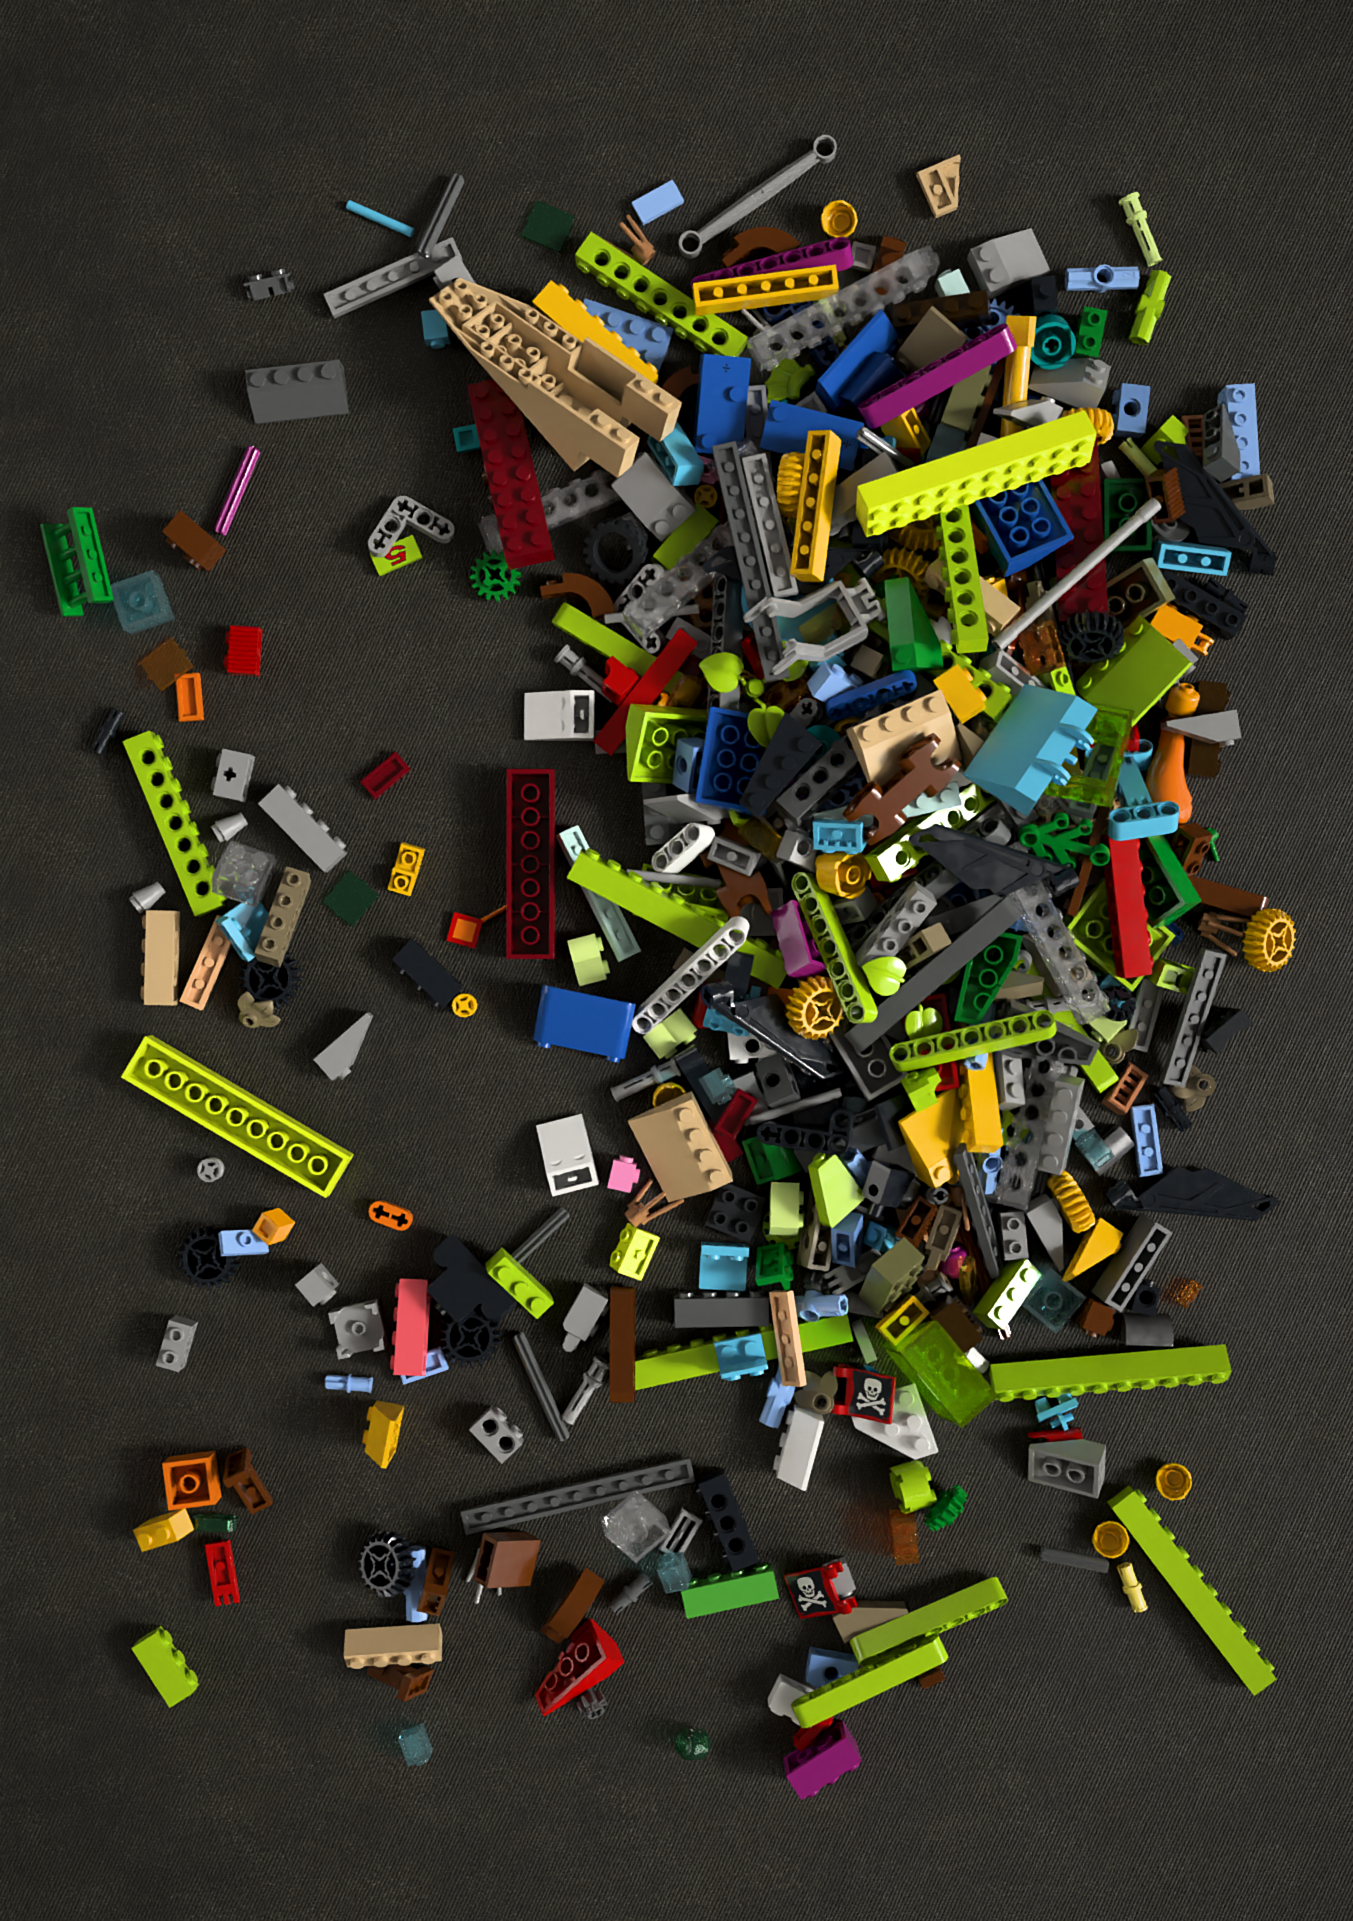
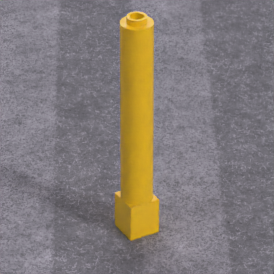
M1007 315L1006 324H1008L1015 339L1017 348L1006 356L1002 407L1027 400L1031 347H1034L1035 316ZM1001 418L1000 438L1024 430L1023 427Z

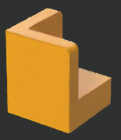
M280 1208L263 1212L252 1231L267 1245H271L285 1240L295 1221Z

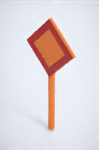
M506 905L481 919L454 912L446 941L475 949L482 923L505 911Z

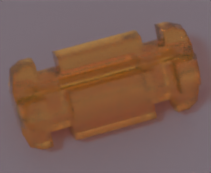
M1193 1279L1190 1280L1191 1284H1187L1180 1294L1181 1298H1177V1302L1185 1308H1188L1189 1302L1192 1303L1199 1294L1198 1290H1202V1285Z

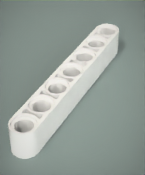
M736 916L719 929L638 1007L632 1021L633 1029L640 1034H647L654 1029L743 945L749 931L748 921L743 917ZM733 930H739L741 933H735ZM717 945H723L725 948H720ZM702 959L707 960L710 963H705L702 961Z

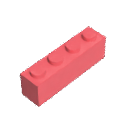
M400 1279L399 1283L396 1284L395 1297L398 1298V1307L394 1308L393 1319L397 1322L396 1331H393L392 1345L395 1346V1355L391 1356L390 1368L394 1370L393 1375L426 1376L431 1299L427 1287L432 1283V1280Z

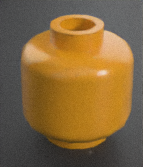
M1181 683L1170 689L1165 708L1169 712L1168 714L1175 719L1191 717L1196 711L1200 695L1194 690L1193 685Z

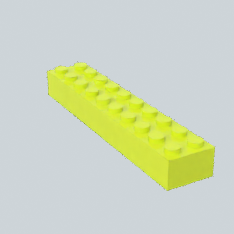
M1083 410L857 486L856 517L866 537L880 535L887 530L904 527L908 523L919 519L925 520L931 515L948 512L957 506L969 505L976 500L993 497L1009 489L1014 490L1023 484L1037 482L1044 477L1053 474L1058 475L1074 467H1082L1091 460L1097 432L1086 411Z
M153 1035L144 1037L121 1078L325 1198L332 1193L354 1155Z

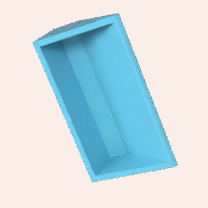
M1024 684L963 775L1022 814L1028 816L1050 782L1061 786L1066 785V780H1069L1071 776L1061 765L1064 761L1070 765H1075L1078 759L1070 754L1073 747L1075 746L1087 751L1090 749L1089 744L1092 745L1094 740L1085 729L1098 709L1078 696Z

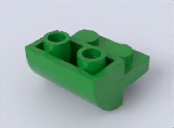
M770 1130L767 1131L768 1137L775 1134V1132H771ZM788 1130V1139L794 1141L792 1131ZM757 1135L742 1140L757 1185L773 1180L776 1181L803 1170L793 1148L761 1143Z

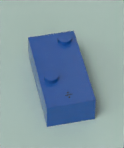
M700 354L693 446L697 453L713 454L712 446L736 441L739 456H742L751 358Z
M771 400L759 449L780 455L790 452L805 453L808 431L831 430L841 439L838 469L852 472L860 442L856 439V432L861 427H864V423Z

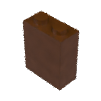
M528 1532L483 1533L473 1580L486 1588L530 1586L541 1540Z

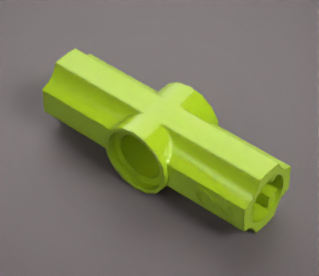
M1152 270L1149 275L1144 294L1142 293L1134 313L1136 317L1128 337L1134 344L1148 345L1155 323L1160 318L1165 304L1163 300L1171 276L1165 271Z

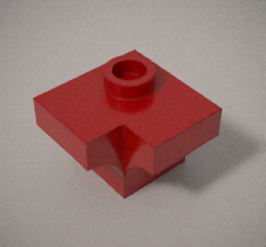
M611 656L606 661L605 674L607 677L603 680L601 693L617 706H620L639 682V677L634 669L626 667L614 656Z

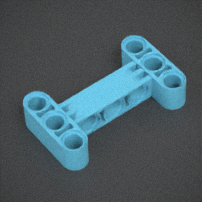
M1139 739V751H1119L1110 773L1111 777L1119 779L1115 792L1122 807L1112 810L1109 814L1108 836L1116 841L1170 834L1178 828L1180 810L1178 804L1172 801L1153 803L1140 771L1149 768L1153 752V744L1145 739ZM1090 748L1088 751H1085L1084 769L1087 765L1093 748Z

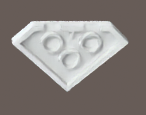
M915 1383L895 1389L892 1424L889 1425L851 1416L856 1429L915 1460L938 1453V1448Z

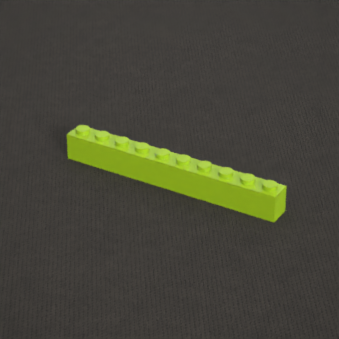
M587 848V850L581 849L567 876L568 879L699 948L727 923L726 920L719 916L711 917L706 914V910L696 904L691 906L685 903V899L675 893L670 895L664 892V888L654 882L649 884L643 881V877L634 871L626 872L621 869L619 863L610 859L606 861L600 858V854L590 848ZM733 930L735 933H741L739 930ZM747 936L743 945L736 951L754 954L751 975L779 989L787 975L782 952L780 949L776 951L768 947L769 944L763 939L756 938L755 940ZM717 945L720 948H725L723 945Z
M847 1314L843 1316H822L817 1322H809L804 1319L797 1320L802 1353L853 1341ZM769 1323V1326H758L759 1329L749 1331V1328L735 1331V1335L726 1336L725 1333L718 1334L712 1337L713 1340L708 1341L695 1339L689 1342L690 1345L682 1347L680 1344H673L667 1346V1350L660 1352L657 1349L647 1350L644 1352V1355L635 1357V1390L719 1372L714 1342L760 1332L766 1361L777 1359L778 1353L774 1326H772V1323Z
M1224 1344L991 1364L989 1378L993 1400L1008 1402L1014 1398L1031 1400L1037 1398V1396L1055 1398L1061 1394L1078 1396L1084 1394V1392L1102 1394L1108 1390L1125 1392L1132 1388L1149 1390L1155 1386H1165L1167 1388L1176 1387L1179 1384L1196 1386L1202 1382L1211 1381L1214 1384H1219L1228 1380L1232 1370L1226 1345Z
M1130 1485L1107 1501V1503L1254 1696L1276 1680V1677L1271 1672L1275 1668L1266 1657L1261 1659L1257 1654L1260 1651L1259 1647L1252 1638L1249 1640L1245 1638L1243 1634L1246 1630L1238 1620L1232 1621L1229 1617L1232 1613L1224 1601L1221 1603L1217 1601L1215 1596L1218 1593L1209 1582L1206 1585L1201 1580V1577L1204 1576L1195 1563L1192 1566L1186 1559L1190 1556L1181 1545L1176 1547L1172 1541L1175 1539V1536L1167 1526L1161 1527L1158 1523L1161 1518L1153 1508L1148 1510L1144 1504L1147 1499L1140 1490L1134 1491Z

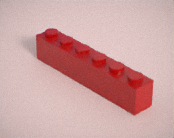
M1108 834L1101 835V844H1104L1110 850V860L1106 865H1103L1116 977L1126 979L1151 975L1154 961L1149 950L1151 936L1147 930L1148 911L1144 906L1143 898L1146 891L1141 880L1143 865L1138 854L1140 840L1137 838L1116 841L1111 839Z

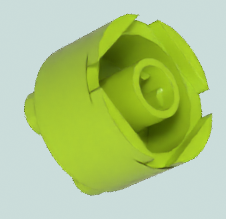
M913 1460L890 1467L892 1472L889 1474L893 1492L896 1498L902 1500L903 1504H900L899 1507L903 1514L927 1508L937 1503L935 1492L933 1489H930L928 1483L931 1480L929 1469L927 1466H923L921 1460Z

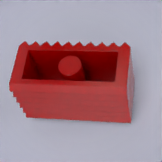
M230 625V631L226 632L225 637L226 645H229V654H226L224 657V668L231 675L259 677L262 629L259 627Z

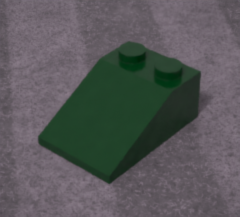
M1144 478L1103 479L1101 503L1104 541L1149 501ZM1151 518L1140 525L1109 554H1144L1151 551Z

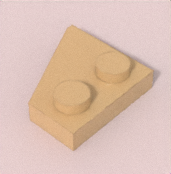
M956 155L917 173V178L935 219L957 210L960 155Z

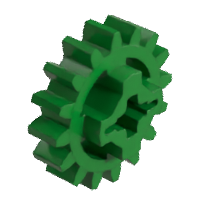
M492 550L491 556L484 552L483 560L475 559L478 566H471V570L475 575H471L470 579L471 581H476L472 585L473 589L477 590L480 588L478 595L482 597L486 594V600L489 602L492 597H495L497 603L500 602V597L502 596L509 600L508 593L510 592L515 595L516 591L513 587L521 585L516 580V578L522 577L521 572L515 571L518 568L512 569L509 582L506 579L508 566L504 551L497 555L495 550ZM494 561H498V562H499L497 565H490V564H489L490 562H494ZM481 571L485 573L486 577L483 584L480 580ZM490 572L495 574L499 573L502 582L500 580L493 579ZM494 588L503 589L501 591H492Z
M953 1485L946 1492L944 1490L940 1491L936 1496L937 1503L927 1507L929 1512L925 1514L924 1524L932 1531H938L940 1527L944 1528L945 1525L950 1526L957 1516L963 1512L964 1507L962 1504L967 1501L965 1498L968 1496L959 1485Z

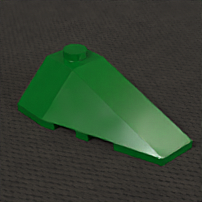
M909 577L884 580L893 672L910 670L913 673L944 669L941 644Z
M1003 932L966 964L954 1021L972 1025L980 1024L1018 960L1023 936Z

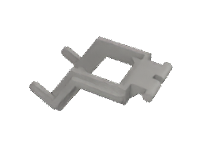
M865 577L857 581L859 586L855 588H845L841 580L833 581L797 601L765 597L743 616L746 623L751 622L761 613L768 614L769 617L795 618L829 599L837 600L851 625L850 632L824 646L797 642L794 638L788 640L784 644L786 649L782 652L785 658L771 669L774 675L780 674L798 659L823 662L867 639L869 632L866 625L877 619L880 623L887 620V615L878 600L868 602L875 597V594Z

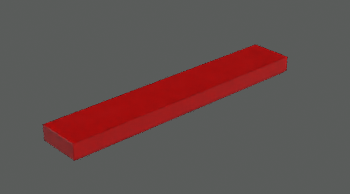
M679 628L593 742L612 756L626 738V722L630 704L652 705L699 643Z

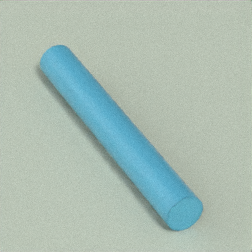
M351 200L347 203V210L406 236L412 237L415 229Z

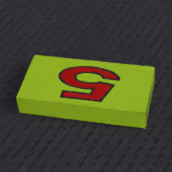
M413 535L395 542L389 553L382 558H377L370 554L379 576L423 558Z

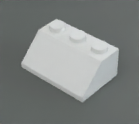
M794 1404L792 1411L788 1410L785 1424H788L787 1432L781 1435L779 1447H782L780 1456L776 1455L773 1469L776 1470L777 1478L806 1491L824 1419L821 1414L815 1413L812 1409L802 1408Z

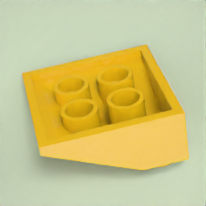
M957 1088L945 1090L936 1096L938 1103L918 1113L915 1110L898 1121L918 1179L935 1189L952 1178L958 1171V1168L953 1163V1153L960 1143H964L963 1133L965 1129L964 1121L961 1120L960 1116L962 1103L958 1096Z

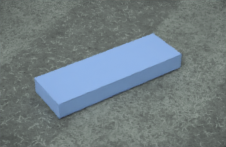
M1154 1104L1130 1106L1138 1176L1163 1174Z

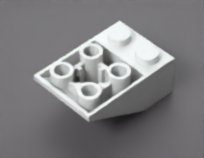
M594 690L525 693L524 740L593 741L595 739Z
M582 1114L536 1125L552 1196L599 1184Z

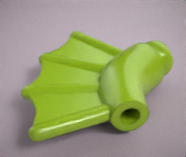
M785 350L781 359L771 365V376L765 382L768 388L767 404H770L771 400L799 399L801 387L810 380V377L815 375L813 367L810 364L800 367L789 352Z

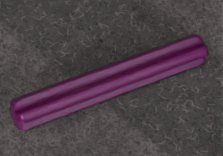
M248 446L214 526V531L218 534H227L260 455V451L253 446Z

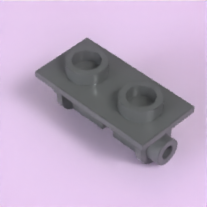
M282 268L271 271L272 276L264 278L262 274L249 276V281L244 283V286H250V289L247 290L249 300L254 299V301L271 297L269 287L273 288L275 296L290 293L292 289H295L293 279L288 280L287 277L292 272H285V269Z

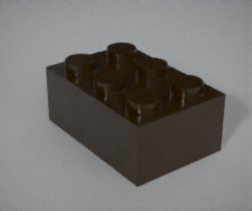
M946 1291L937 1297L936 1302H928L923 1305L930 1312V1317L960 1357L983 1340L979 1334L983 1330L954 1292L949 1294Z

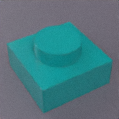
M476 424L453 428L458 454L481 450Z

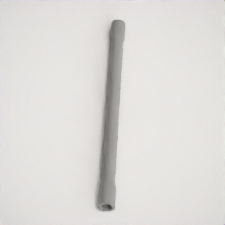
M1155 498L1147 501L1136 511L1135 515L1015 622L1007 626L992 639L991 642L994 647L999 651L1007 647L1039 615L1140 525L1155 515L1161 509L1160 503Z

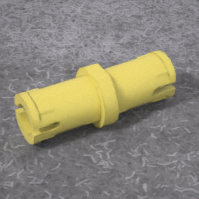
M1125 1562L1118 1565L1117 1570L1124 1585L1122 1588L1130 1600L1133 1612L1145 1611L1148 1607L1140 1590L1142 1588L1141 1583L1136 1579L1132 1564Z

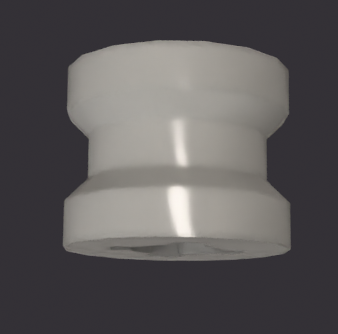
M210 1157L201 1161L197 1167L199 1178L205 1182L219 1179L224 1173L223 1162L216 1157Z

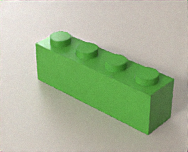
M767 1563L756 1564L752 1569L744 1570V1568L735 1572L731 1570L729 1574L721 1575V1573L710 1574L706 1579L702 1580L691 1578L686 1580L684 1584H681V1594L687 1619L779 1599L772 1564L767 1565Z

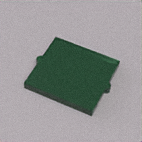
M537 200L531 215L527 217L528 223L522 237L560 253L566 238L570 237L569 231L575 216Z
M349 870L323 902L336 912L335 915L337 917H342L353 927L380 895L367 885V881H362Z

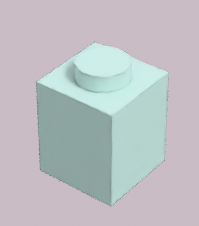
M959 269L953 272L946 270L941 273L934 286L939 297L970 292Z

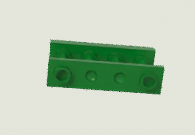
M71 507L68 509L69 522L64 525L44 523L40 525L61 617L83 616L82 604L87 601L88 603H110L114 601L93 509L87 507ZM72 532L75 545L68 548L65 535ZM77 555L80 568L74 571L71 558ZM83 578L85 592L79 594L76 581Z

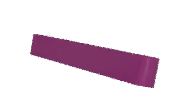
M837 237L699 275L691 281L692 292L693 283L835 264L837 272L846 270L854 264L850 240L846 237Z
M1001 324L864 400L859 404L858 409L868 428L874 429L1012 353L1016 350L1017 344L1008 324Z

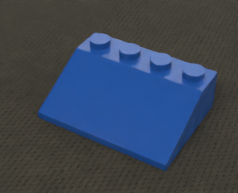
M1042 479L1037 482L1023 484L1014 490L1009 489L1000 492L993 497L976 500L968 505L969 513L978 529L987 537V546L1004 577L1026 569L1074 538Z
M710 706L695 797L696 803L753 815L739 801L766 748L756 741L748 728L747 719L749 713Z

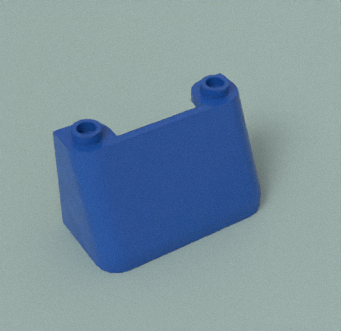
M543 985L533 1040L537 1041L536 1046L550 1048L552 1044L605 1055V1060L619 1063L620 1059H625L636 1003Z

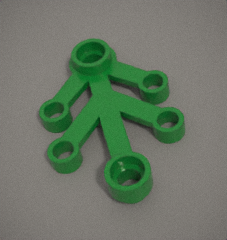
M1057 813L1053 821L1040 826L1026 824L1018 830L1019 841L1026 847H1032L1038 857L1047 856L1049 857L1048 860L1053 861V853L1050 850L1044 849L1041 843L1050 845L1061 864L1072 863L1071 867L1074 870L1076 868V859L1073 856H1069L1065 849L1090 856L1091 862L1097 866L1106 865L1110 860V850L1104 844H1096L1093 847L1071 841V839L1081 835L1087 836L1092 833V822L1088 819H1082L1078 822L1077 827L1056 835L1046 833L1056 829L1067 828L1069 816L1066 813Z

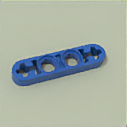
M902 670L832 697L825 705L828 718L834 721L842 720L910 694L917 687L915 674L910 670ZM880 689H888V691L885 693H876ZM859 697L866 698L862 702H854V700Z

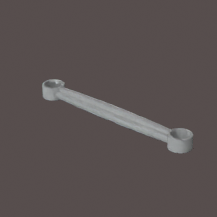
M829 135L819 136L814 141L813 150L761 183L697 232L691 230L684 232L679 238V251L682 256L689 259L697 257L701 253L702 244L758 208L816 163L825 164L831 162L835 157L837 149L834 138ZM823 142L828 143L832 146L833 153L829 156H822L816 150L817 145ZM689 237L695 238L699 242L698 248L693 252L684 250L682 246L684 239Z

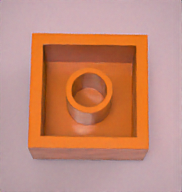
M216 1451L170 1456L162 1463L168 1511L215 1505L222 1497Z

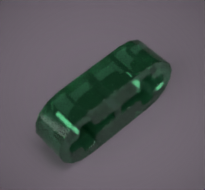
M196 1514L193 1516L192 1525L195 1531L233 1532L237 1530V1516Z

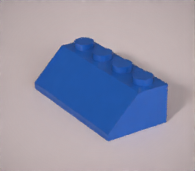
M881 309L817 381L814 395L834 412L839 408L844 409L846 407L838 394L873 352L892 355L898 347L896 343L899 334Z

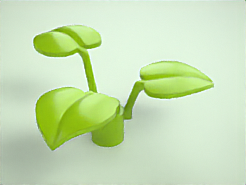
M782 641V645H783V649H784V650L786 649V647H785L784 644H785L787 641ZM723 652L705 658L699 664V667L708 684L714 690L720 693L731 692L737 687L738 680H740L743 696L761 706L762 709L756 708L750 711L747 723L756 741L767 748L784 712L776 706H770L766 709V705L759 699L764 692L765 679L763 678L760 681L754 678L746 682L740 676L744 669L743 661L735 654ZM796 660L788 667L790 677L783 680L790 682L798 679L805 672L809 661Z
M893 956L875 958L862 965L871 988L882 996L896 993L900 984L904 983L912 975L906 972V966L903 961ZM960 968L943 984H948L955 980L960 974L962 968ZM919 1003L917 1005L918 1011L912 1010L907 1013L904 1025L910 1040L940 1034L943 1024L942 1017L934 1008L928 1007L923 1010L922 1005Z

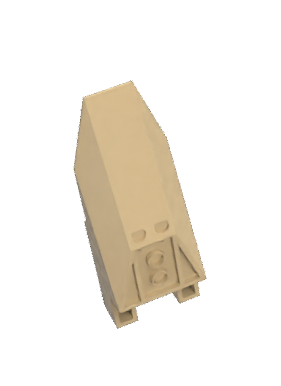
M460 277L429 299L432 306L470 353L574 472L589 459L617 478L627 471L633 464L640 439L626 429L630 426L631 422L659 442L674 431L682 404L681 401L590 338L586 337L584 342L580 341L530 305Z

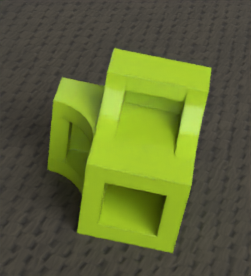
M1172 415L1140 450L1158 465L1162 459L1160 453L1155 451L1154 443L1156 441L1186 444L1185 436L1189 433V430ZM1163 447L1162 451L1179 460L1174 447Z
M934 1066L926 1067L918 1072H911L904 1079L900 1080L917 1113L938 1103L935 1096V1088L942 1080Z

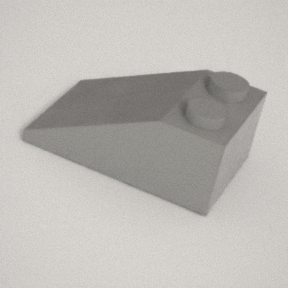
M1031 228L985 242L972 248L967 257V261L981 291L987 290L989 300L1025 284L1032 277H1041L1051 271Z
M1091 358L1068 359L1062 367L1053 370H1046L1035 364L1028 389L1077 408H1097L1106 389L1111 366L1101 360H1093Z
M646 452L639 456L627 471L611 483L612 488L634 514L661 542L696 511L694 500L680 486H673L664 470Z
M696 793L643 800L644 805L680 824L698 823L704 825V821H707V825L721 824V819L730 818L728 810L696 803Z
M1084 1439L1030 1444L1028 1481L1098 1499L1105 1478L1106 1445Z

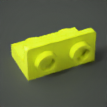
M627 1223L625 1229L620 1234V1241L616 1250L611 1254L609 1266L618 1273L641 1281L660 1237Z

